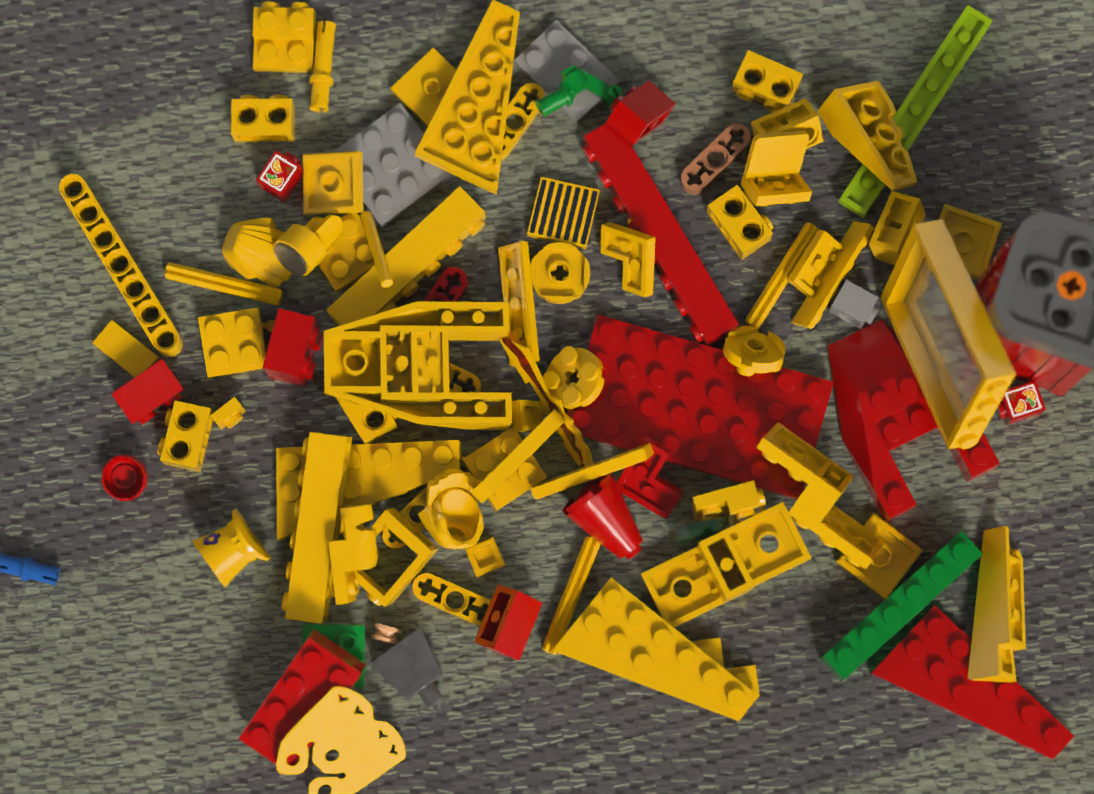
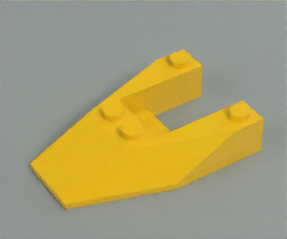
M416 301L325 330L323 332L324 394L421 425L468 430H508L512 424L511 393L450 392L448 341H500L503 337L505 341L510 332L509 302Z

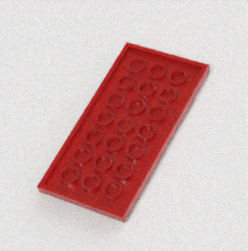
M597 316L587 350L595 354L602 362L601 377L604 378V385L598 397L591 404L585 407H573L574 409H569L567 414L573 418L574 425L581 431L583 438L629 451L637 448L644 435L672 450L665 462L740 484L754 480L757 489L761 488L764 491L798 500L803 492L805 482H799L788 474V470L779 463L768 461L757 446L763 437L779 422L815 448L833 388V381L781 367V370L778 372L754 373L752 376H744L737 372V367L726 359L721 349L605 316ZM564 424L563 431L574 435Z

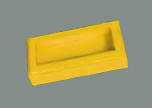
M113 320L108 323L92 342L133 377H136L160 359Z

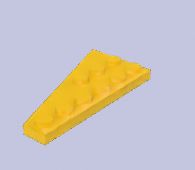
M459 440L351 445L343 507L372 504L374 506L381 501L394 496L398 497L423 485L427 486L428 481L434 480L435 475L443 474L444 470L451 468L461 469V442ZM303 447L276 448L277 540L279 541L289 538L293 530H297L298 518L294 517L296 501L297 499L301 500L302 487H299L298 480L301 468L305 469L307 457L303 456Z
M613 578L609 579L552 650L558 654L736 721H740L759 697Z

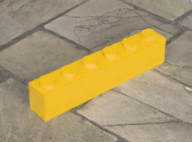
M459 186L385 255L393 284L390 287H382L376 266L374 265L326 310L329 317L338 326L396 308L395 303L403 295L408 298L419 287L417 282L425 275L427 277L432 276L441 267L439 262L446 255L451 257L462 248L463 243L461 241L469 234L472 236L476 235L485 226L483 222L486 219L485 211Z
M310 432L309 438L306 437L304 439L302 452L303 456H307L305 469L301 468L298 480L299 487H302L301 500L297 499L294 510V517L298 518L297 530H293L290 539V548L294 549L293 561L288 562L286 579L290 580L289 592L284 593L282 600V610L286 611L285 619L319 624L328 622L333 586L328 542L339 539L341 525L340 508H343L352 437Z

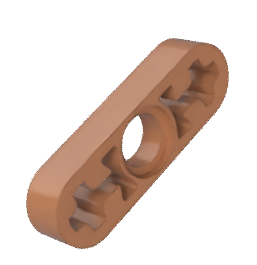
M739 123L729 125L683 170L680 180L683 190L692 195L703 192L748 148L751 138L749 129ZM731 133L735 135L742 133L743 143L735 142L729 150L733 154L729 155L725 147L731 141ZM711 152L721 153L724 157L723 164L718 167L711 166L707 162L708 154ZM702 163L706 171L700 177V185L698 186L694 183L690 186L688 184V175L696 176L701 171V166L698 164Z

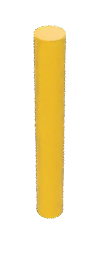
M365 211L361 213L360 218L382 287H390L393 284V280L372 213Z

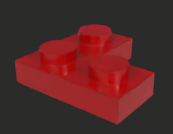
M644 435L638 447L650 443L654 453L647 460L626 467L618 479L617 485L622 494L667 520L684 491L657 476L672 450Z

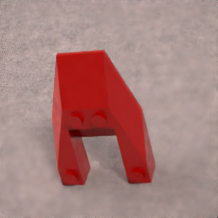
M881 319L828 345L827 349L832 380L834 382L833 386L842 442L882 519L888 522L912 510L917 505L890 451L937 429L938 426L896 332ZM982 433L978 443L971 448L962 449L959 447L950 449L966 482L995 469L1000 464L984 433Z

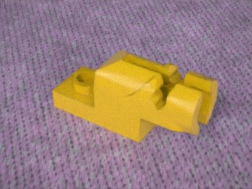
M372 504L340 508V534H344V538L328 542L336 605L347 604L356 600V595L359 594V582L357 576H353V571L371 569L377 564L376 529H369L364 526L365 522L374 519Z

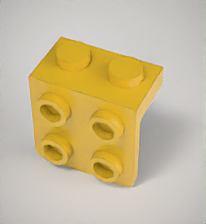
M806 131L758 134L753 138L740 185L755 206L794 204L796 202L810 201L812 190L799 174L809 141V135Z

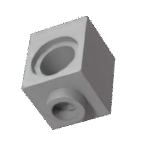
M846 280L829 312L861 330L865 322L871 325L878 313L879 308L874 305L879 297Z

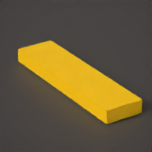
M519 241L498 247L503 302H509L510 332L507 336V344L518 354L522 364L526 365L529 364L527 358L511 342L512 340L528 346L535 362L540 361L529 247L528 242ZM509 357V364H510V366L515 367L514 364H513V362L511 361V359H510V357Z
M648 443L543 481L530 490L534 499H540L645 461L654 452L651 444Z

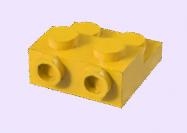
M263 2L261 7H254V72L313 73L316 31L314 8H309V5L303 2L292 3L291 8H279V4L276 2Z
M753 480L693 497L692 513L695 521L720 518V514L725 513L728 525L738 524L763 512L766 502L762 489H756Z

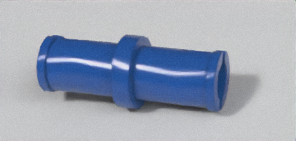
M0 552V572L21 577V581L28 582L30 579L56 586L59 578L57 573L60 572L59 566L35 562L34 558L28 556L26 559Z

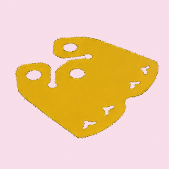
M334 686L285 736L279 748L276 769L280 774L298 775L304 772L308 767L309 748L307 744L312 741L315 743L313 746L312 762L323 773L340 774L344 772L346 776L343 779L338 777H317L311 781L308 794H318V790L322 785H329L331 787L330 794H355L404 760L406 751L402 738L392 725L385 721L374 720L372 705L362 695L349 688ZM340 694L342 698L347 697L349 700L339 702L338 695ZM357 705L359 706V710L363 711L364 714L354 713L356 711ZM381 730L383 735H388V737L379 738L378 731ZM392 745H395L394 750L398 753L397 755L389 753ZM329 750H337L339 756L335 761L326 760L325 756ZM298 754L300 760L296 765L290 766L286 763L289 755Z

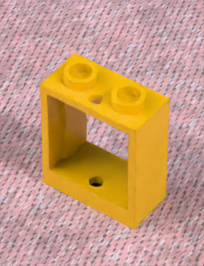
M394 507L386 509L371 528L376 529L375 536L377 537L386 526L418 555L417 558L388 592L363 570L353 571V576H357L359 584L367 591V597L376 605H383L384 607L394 603L439 549L436 544Z

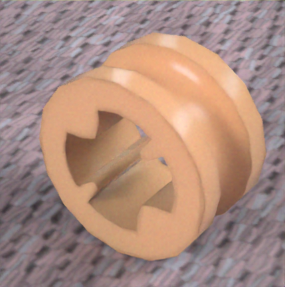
M378 623L374 624L376 633L371 635V639L391 645L399 643L396 637L401 634L402 630Z

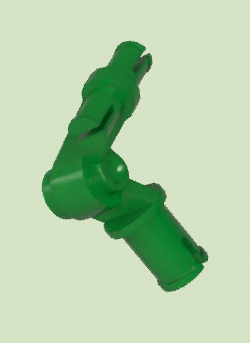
M573 65L560 73L563 79L560 85L557 86V90L539 100H535V104L542 117L545 118L565 105L570 107L577 94L588 90L604 100L606 106L611 107L612 103L622 95V89L618 85H613L612 87Z

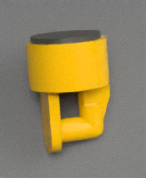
M328 215L325 218L314 217L305 226L300 224L291 225L274 243V253L278 261L291 273L307 276L325 258L326 248L341 234L343 228L341 218L336 215Z

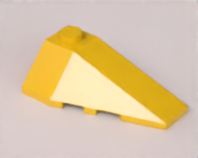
M879 80L834 89L817 111L831 135L892 191L914 186L917 183V178L909 153L902 147L900 138L903 136L901 127H896L893 117L896 110Z

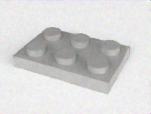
M557 20L514 60V64L531 81L540 85L546 95L557 90V86L560 85L563 79L560 73L573 65L612 87L613 85L620 84V80ZM584 90L575 96L570 107L565 105L561 109L578 125L602 99L588 90Z

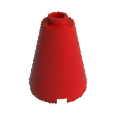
M611 473L594 479L580 490V494L575 498L576 502L571 498L561 508L566 517L619 559L626 557L629 560L642 550L640 546L643 541L642 535Z

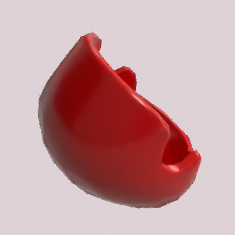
M124 454L114 456L108 460L102 469L101 483L105 492L114 499L130 501L139 497L146 489L149 475L145 464L139 458Z

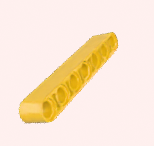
M68 174L64 176L59 183L61 196L149 340L161 355L165 357L176 356L183 348L181 335L91 188L80 175ZM73 186H82V190L78 195L69 196V191ZM97 210L96 218L91 221H84V216L88 211ZM104 235L113 236L109 245H99V241ZM119 260H128V265L123 271L114 270L115 264ZM134 285H143V291L139 296H130V290ZM153 309L159 311V316L155 321H145L148 311ZM166 335H173V344L167 348L161 347V339Z

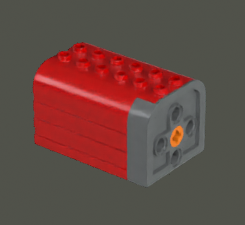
M1052 212L1036 213L1025 219L1010 240L1004 242L1002 249H999L997 255L993 257L992 262L988 264L987 269L979 277L975 289L1016 373L1013 380L1017 379L1025 383L1036 381L1038 389L1043 388L1049 390L1050 393L1063 396L1094 368V226ZM965 342L966 352L969 358L972 360V362L976 365L970 353V350Z

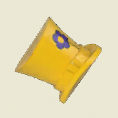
M237 508L232 510L233 519L226 526L192 540L199 553L225 588L251 561H255L258 558L268 561L272 558L251 532Z

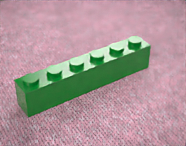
M962 531L959 532L826 652L820 660L840 682L844 681L981 557L983 553Z

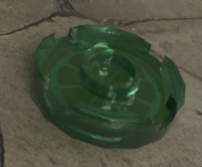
M728 517L714 518L674 529L668 532V536L672 545L685 544L691 540L709 538L730 528Z

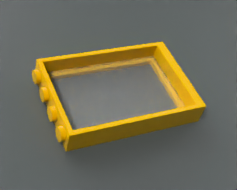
M943 219L917 223L911 229L880 299L948 450L959 447L968 449L978 443L1016 373Z

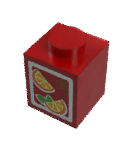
M275 151L256 179L259 188L285 203L303 176V169L300 165L301 161L288 152L283 155Z
M1036 381L1006 391L995 410L998 418L1004 419L1005 425L1041 415L1046 410Z

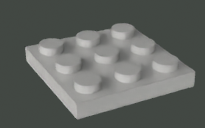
M401 103L333 151H360L363 153V204L372 213V216L381 228L454 176L414 156L424 133Z

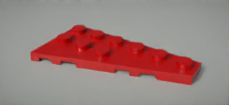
M935 605L870 673L958 716L977 723L996 734L1013 740L1049 759H1054L1074 737L1067 728L1017 682L970 680L968 678L972 640Z

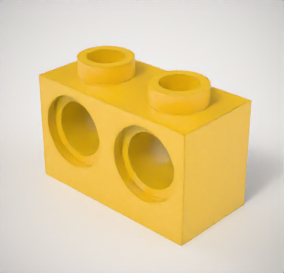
M748 50L733 81L732 91H735L736 96L744 101H758L764 104L763 107L766 110L775 112L792 103L803 74ZM748 74H755L759 77L760 81L756 84H750L744 77ZM782 86L788 93L784 96H778L773 93L772 88Z
M242 95L240 99H232L231 135L234 141L295 142V105L293 100L288 99L285 95H271L270 99H258L254 95ZM252 112L256 114L255 119L250 123L241 121L242 116L246 113ZM282 112L286 114L282 122L274 123L271 121L275 113Z
M806 98L751 122L754 137L758 134L806 131L809 135L806 149L823 142L819 115Z
M738 185L708 204L706 213L741 260L771 240L773 235L771 231L773 229L772 223L765 214L760 215L757 212L752 200ZM735 203L741 208V212L731 215L725 210V206ZM747 227L755 228L759 236L755 239H748L744 236L743 230Z
M891 191L869 242L876 260L893 265L896 264L913 225L923 223L926 216L919 198Z
M335 397L364 444H372L398 428L394 421L398 417ZM373 414H381L384 417L382 425L377 428L368 425V419Z
M175 401L173 408H168L165 418V425L168 426L166 438L162 437L158 445L157 453L161 456L160 461L165 465L201 472L213 423L210 415L214 411L211 408ZM188 414L195 415L196 421L192 427L183 428L181 426L184 416ZM187 444L188 453L182 458H176L174 456L176 446Z

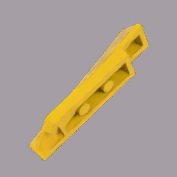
M1007 526L987 529L983 532L981 551L983 555L980 560L968 678L974 681L1016 682L1013 650L1026 649L1023 558L1019 549L1010 548V530Z

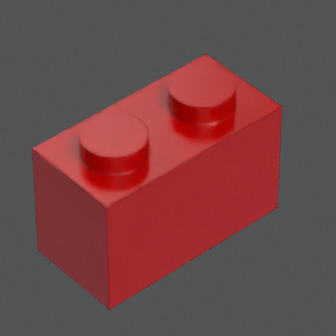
M647 81L640 87L637 85L633 86L625 97L620 95L612 103L610 110L613 112L606 122L634 145L662 125L676 103L651 81Z
M162 358L116 389L111 395L132 424L139 421L143 425L157 415L154 409L163 403L166 407H169L175 401L181 399L182 396L179 392L184 388Z
M497 584L474 643L519 661L537 619L542 602L518 590Z

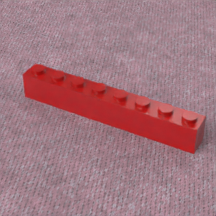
M608 123L584 135L585 146L582 147V151L590 164L595 162L600 170L597 176L605 189L610 187L615 196L612 198V201L620 214L625 212L628 219L631 220L627 224L628 228L655 237L654 264H656L661 273L658 275V279L665 291L671 289L676 300L673 301V304L681 317L686 315L692 326L689 327V331L697 343L702 341L703 345L710 346L728 336L732 329L738 327L737 320L630 142Z

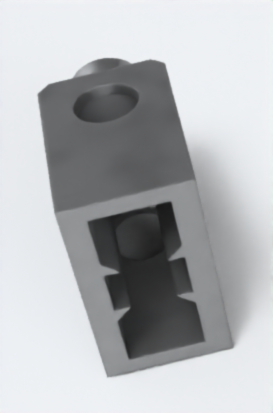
M420 628L371 662L372 666L406 700L409 701L419 694L426 706L430 708L443 698L434 684L436 680L443 676V673Z

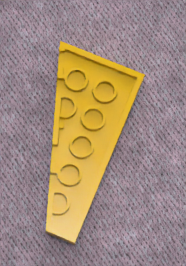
M492 0L414 156L497 195L520 12L496 0Z

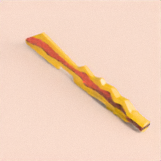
M503 337L500 340L503 348L525 384L530 382L540 398L539 406L547 417L555 409L566 420L556 431L562 437L563 445L577 465L582 468L593 464L594 461L592 460L590 448L583 441L581 431L574 425L573 418L564 412L561 399L550 395L529 347Z

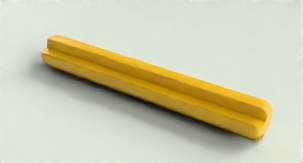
M809 222L805 223L746 317L745 322L749 326L761 327L786 287L788 277L817 230H819L818 227Z
M169 262L165 268L164 276L169 280L276 306L280 305L282 301L283 291L279 288Z
M587 536L584 539L542 645V649L550 654H557L552 650L566 634L599 550L600 543L592 537Z

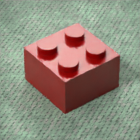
M278 309L262 367L270 379L302 387L306 386L307 380L313 379L316 363L312 362L315 350L320 351L323 343V333H320L321 327H319L315 317Z

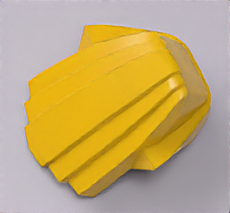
M272 218L251 219L237 222L231 226L222 246V257L232 269L247 279L258 278L275 288L279 287L283 281H287L290 275L293 274L278 261L274 253V243L285 232L276 229Z
M451 468L444 470L443 474L435 475L434 480L428 481L426 507L418 513L421 522L441 547L447 549H463L474 546L484 529L482 511L478 507L477 498L471 493L482 481L477 477H473L469 472H463L461 469Z

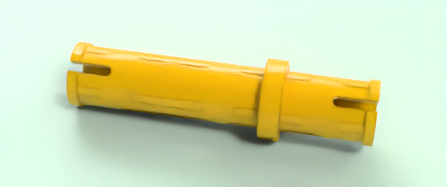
M323 21L317 23L314 70L309 80V83L312 85L309 109L314 112H320V108H322V112L329 111L330 87L333 86L334 82L333 77H331L336 29V24L330 21H325V26H323Z

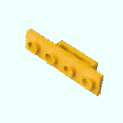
M853 221L840 243L826 231L817 230L787 279L788 282L806 296L805 301L792 320L794 325L812 329L821 320L826 306L837 294L838 287L845 275L852 269L861 249L868 243L869 236L874 230L873 226L868 223Z

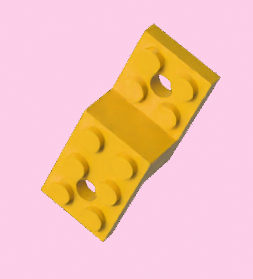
M778 422L763 437L757 448L762 451V455L768 461L779 463L785 467L792 478L808 484L788 514L793 517L794 522L798 526L810 529L819 535V539L826 546L835 547L844 553L845 558L850 563L867 569L885 541L835 506V503L855 476Z
M784 502L700 541L697 547L641 573V577L661 618L675 628L751 591L755 586L811 560V556L791 516L788 514L789 512ZM773 536L778 543L777 550L772 553L763 551L760 547L762 537ZM685 580L691 585L690 595L679 597L674 593L673 587L677 581Z

